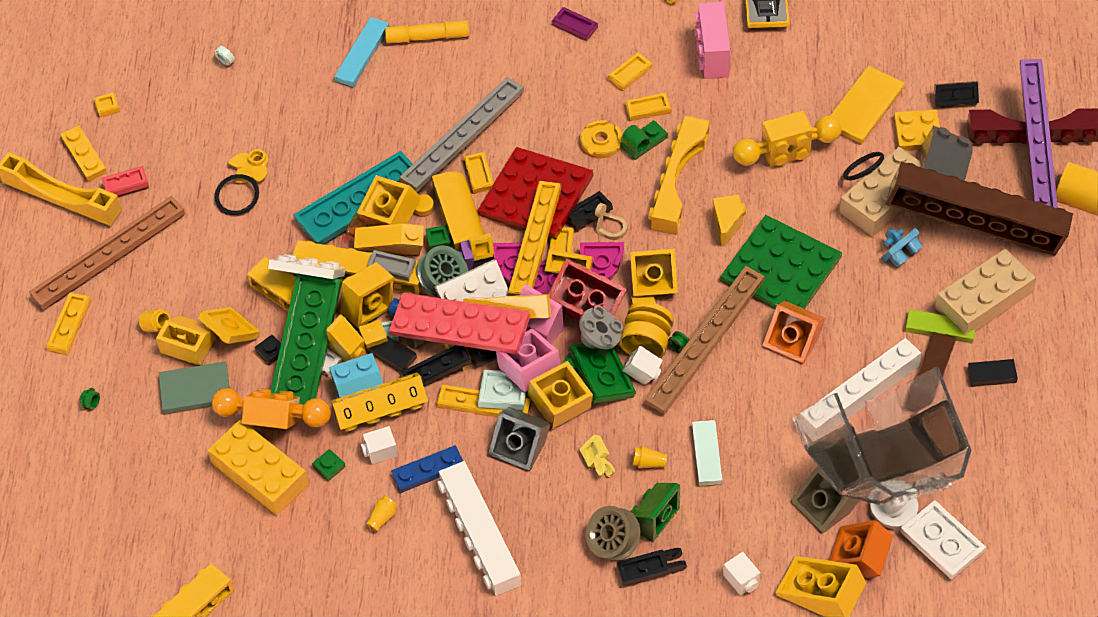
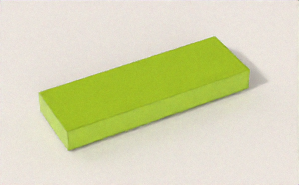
M909 309L905 332L933 336L934 332L954 337L956 341L973 343L975 329L965 335L946 315Z

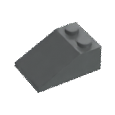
M933 125L921 147V168L933 169L938 173L956 176L965 181L972 156L973 142L964 136L950 133L946 128H938Z

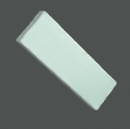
M715 420L692 422L699 486L722 484Z

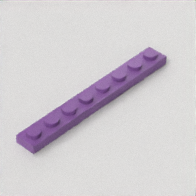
M1042 59L1020 60L1019 66L1033 201H1039L1045 205L1058 208Z

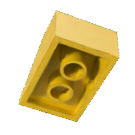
M795 556L775 593L778 597L824 617H849L866 585V581L855 564Z

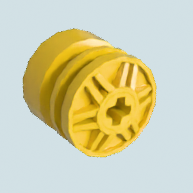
M637 302L632 304L628 308L625 326L619 341L620 347L627 354L631 355L632 352L641 346L658 358H662L665 355L668 337L674 324L673 315L666 308L655 303Z

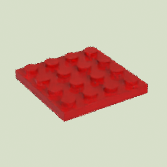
M516 147L478 208V214L526 230L539 181L560 183L562 188L548 235L549 238L556 240L569 219L568 215L579 202L593 178V170Z

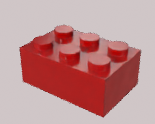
M566 258L548 294L550 299L562 305L563 313L580 321V317L586 310L597 305L602 306L614 316L627 288Z

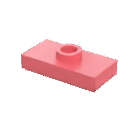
M143 166L101 178L105 190L117 196L149 187Z

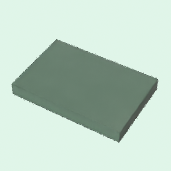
M226 361L159 372L162 410L164 414L211 407L214 394L222 388H230Z

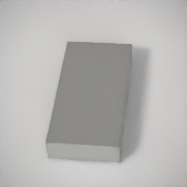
M373 250L367 264L368 267L377 262L394 278L409 282L416 266V260Z

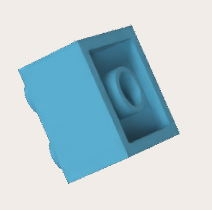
M373 353L329 367L332 383L338 398L383 384Z

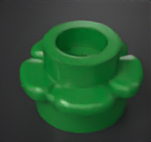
M94 388L84 390L79 399L81 406L84 409H95L99 404L100 394Z

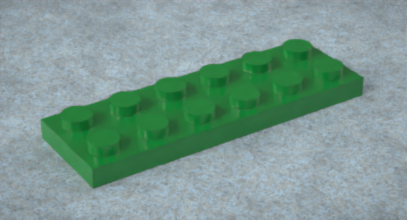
M297 273L271 393L291 391L293 396H300L299 404H305L308 400L317 398L329 344L326 330L334 321L342 285L341 279Z

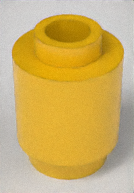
M162 309L146 310L139 317V325L145 332H160L166 320L171 319V317Z

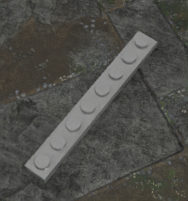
M508 77L504 79L399 177V182L411 186L418 192L432 179V176L444 168L523 94L524 87Z

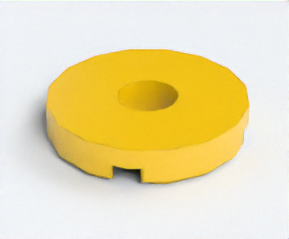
M596 120L586 125L583 132H581V147L585 153L592 157L608 158L620 150L622 131L616 124L615 126L610 124V121ZM600 136L607 138L605 141L596 140Z

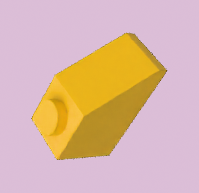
M739 194L713 198V215L721 246H726L743 225L746 207L744 202L741 203Z
M340 314L327 328L326 332L330 350L342 357L343 362L364 356L366 348L364 339L347 319Z

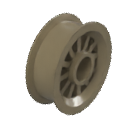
M605 506L598 509L589 519L586 528L588 546L595 555L601 558H609L611 560L625 559L634 552L640 539V526L635 515L627 509L615 506Z

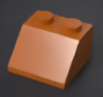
M787 301L777 304L762 346L805 363L819 338L826 318Z
M876 520L841 526L829 561L855 564L864 578L880 576L894 535Z

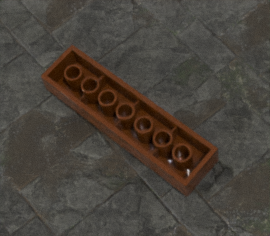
M904 162L900 163L891 181L885 204L1055 256L1069 236L1073 213L1063 208H1054L1039 201L1034 202L1024 199L1020 195H1011L996 188L991 189L981 186L976 182L964 181L956 176L944 175L933 169H924L913 163Z

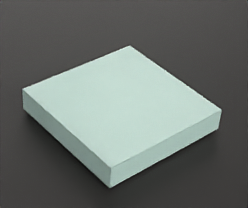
M484 370L478 407L498 409L511 407L516 410H524L527 391L524 392L503 371Z

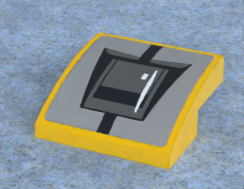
M745 0L748 28L789 27L787 0Z

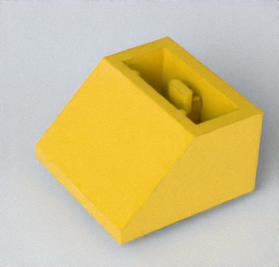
M179 315L166 320L156 337L160 353L200 366L218 335L207 329L204 323Z

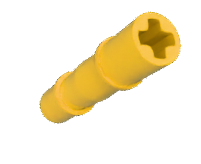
M468 20L385 27L387 44L410 43V41L469 37Z

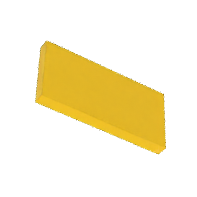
M868 65L830 116L839 120L842 127V135L863 144L905 88V83Z

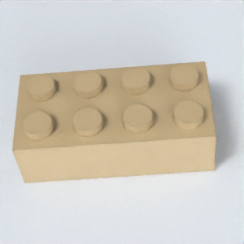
M901 147L893 151L874 171L866 175L841 197L840 213L871 237H874L903 211L902 209L885 205L891 181L900 163H913L921 167V162Z
M1004 249L939 292L935 309L941 315H946L967 335L974 329L977 331L1033 292L1036 277L1010 252Z

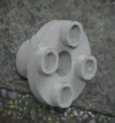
M597 305L594 308H590L580 317L581 340L586 347L591 349H611L621 340L622 323L616 320L602 306Z

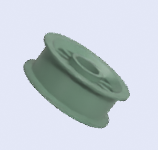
M443 245L432 248L420 258L417 264V276L420 284L428 293L436 297L438 295L434 286L468 271L467 264L462 255L455 249Z

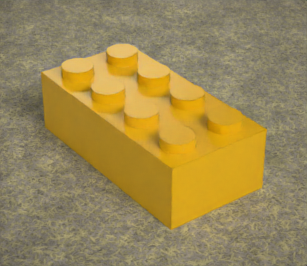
M241 419L208 449L211 464L276 516L309 485L306 470L250 426L242 424Z

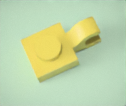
M593 435L579 448L588 467L596 468L599 476L605 473L607 477H610L615 472L612 464L605 459L609 452L599 435Z

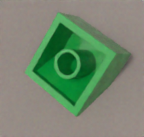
M656 483L652 489L649 488L644 493L639 506H634L630 511L639 522L640 535L652 542L656 540L680 509V485L677 483Z

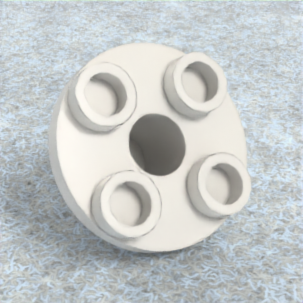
M887 485L877 490L873 495L870 513L882 526L891 528L894 531H900L902 526L917 515L918 501L915 495L907 488L899 485Z

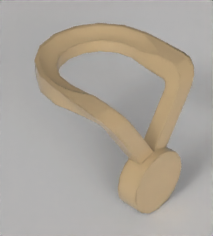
M599 203L595 210V216L599 217L596 228L597 234L608 239L623 237L628 230L626 221L621 217L606 213V205ZM603 216L622 223V230L618 233H609L602 229Z

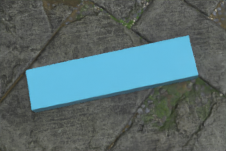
M370 17L335 74L334 79L336 82L351 87L355 86L386 34L385 27H390L388 22Z

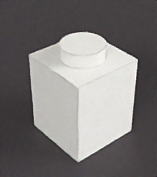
M639 346L631 353L622 371L643 385H646L651 380L655 381L661 373L659 367L663 360Z
M390 426L363 434L364 443L361 444L364 457L369 456L371 464L398 457L396 443Z
M741 552L724 564L723 576L740 596L746 592H753L759 586L760 571L744 552Z

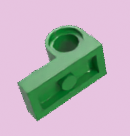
M654 120L641 129L637 125H631L622 134L621 147L636 160L666 140L668 133Z

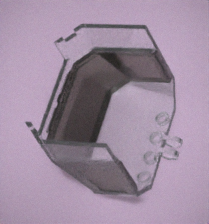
M934 367L900 387L887 392V397L875 401L874 398L865 401L875 427L855 432L854 427L847 419L838 393L828 396L792 417L804 449L837 489L838 494L842 497L878 505L889 502L893 506L903 502L905 497L910 501L922 496V492L925 495H930L941 488L946 490L956 486L955 481L964 477L972 451L939 367Z

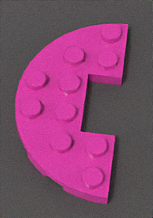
M580 242V255L594 257L591 271L611 280L622 263L624 242ZM493 243L494 260L497 261L504 280L510 285L522 243ZM541 261L534 289L542 294L549 293L558 276V273L545 271L547 261Z

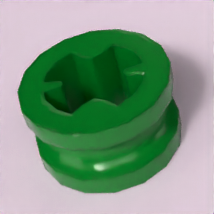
M675 331L672 337L668 339V345L677 353H680L689 342L688 337L679 331Z

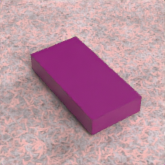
M562 7L552 20L553 26L585 41H588L598 28L597 22L565 7Z

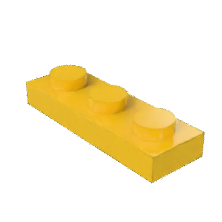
M79 125L60 134L64 144L88 182L107 174L104 164Z

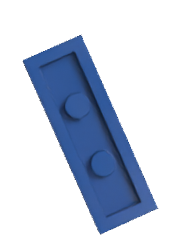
M456 445L393 469L391 472L400 493L440 478V470L463 462V459Z

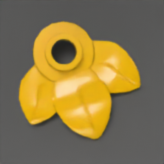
M260 149L252 150L249 154H237L228 161L229 165L238 169L236 174L248 175L257 182H261L267 176L268 155ZM242 178L235 179L237 183L249 182L248 180Z

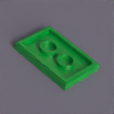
M583 343L570 345L568 351L583 382L593 394V403L627 399L635 396L636 391L628 375L622 371L624 367L614 347L611 349H591Z

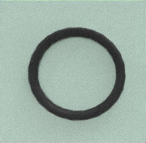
M873 152L859 158L845 170L843 174L844 179L852 181L868 175L883 162L884 154L882 152ZM880 156L868 169L856 175L848 176L850 171L862 162Z
M244 174L226 177L220 182L215 191L217 207L230 215H240L248 212L254 207L259 198V187L256 181ZM232 179H246L253 185L255 195L250 205L237 211L228 210L223 207L219 200V193L224 184Z

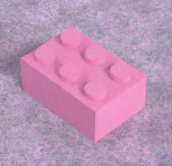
M724 2L699 3L698 12H695V24L697 26H694L695 38L699 41L696 42L697 54L701 57L698 58L699 71L703 70L704 79L729 77L730 46Z

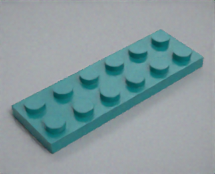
M399 151L293 214L294 220L314 243L323 245L365 220V218L357 214V211L376 175L399 182V177L413 164L402 151Z

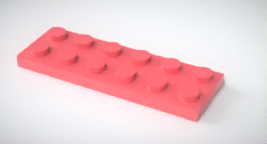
M402 293L389 332L392 336L518 355L531 315L529 311Z

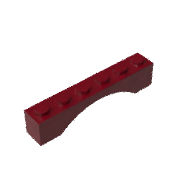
M1079 108L1060 119L1049 121L1051 142H1098V108ZM991 109L969 110L967 127L968 138L971 142L978 144L1027 143L1025 122L1007 118Z

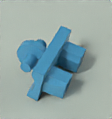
M915 228L904 238H901L904 234L903 230H887L885 233L887 239L884 241V244L887 247L892 244L893 247L881 259L884 262L890 260L896 267L901 266L909 259L901 249L905 247L913 256L923 247L916 237L920 232Z

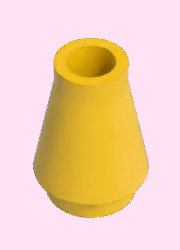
M642 445L641 447L634 448L632 465L638 466V468L666 467L667 454Z
M386 496L378 499L366 525L378 532L397 513L398 505Z

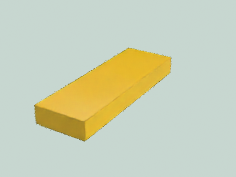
M69 292L47 342V351L65 355L69 354L92 301L90 296Z

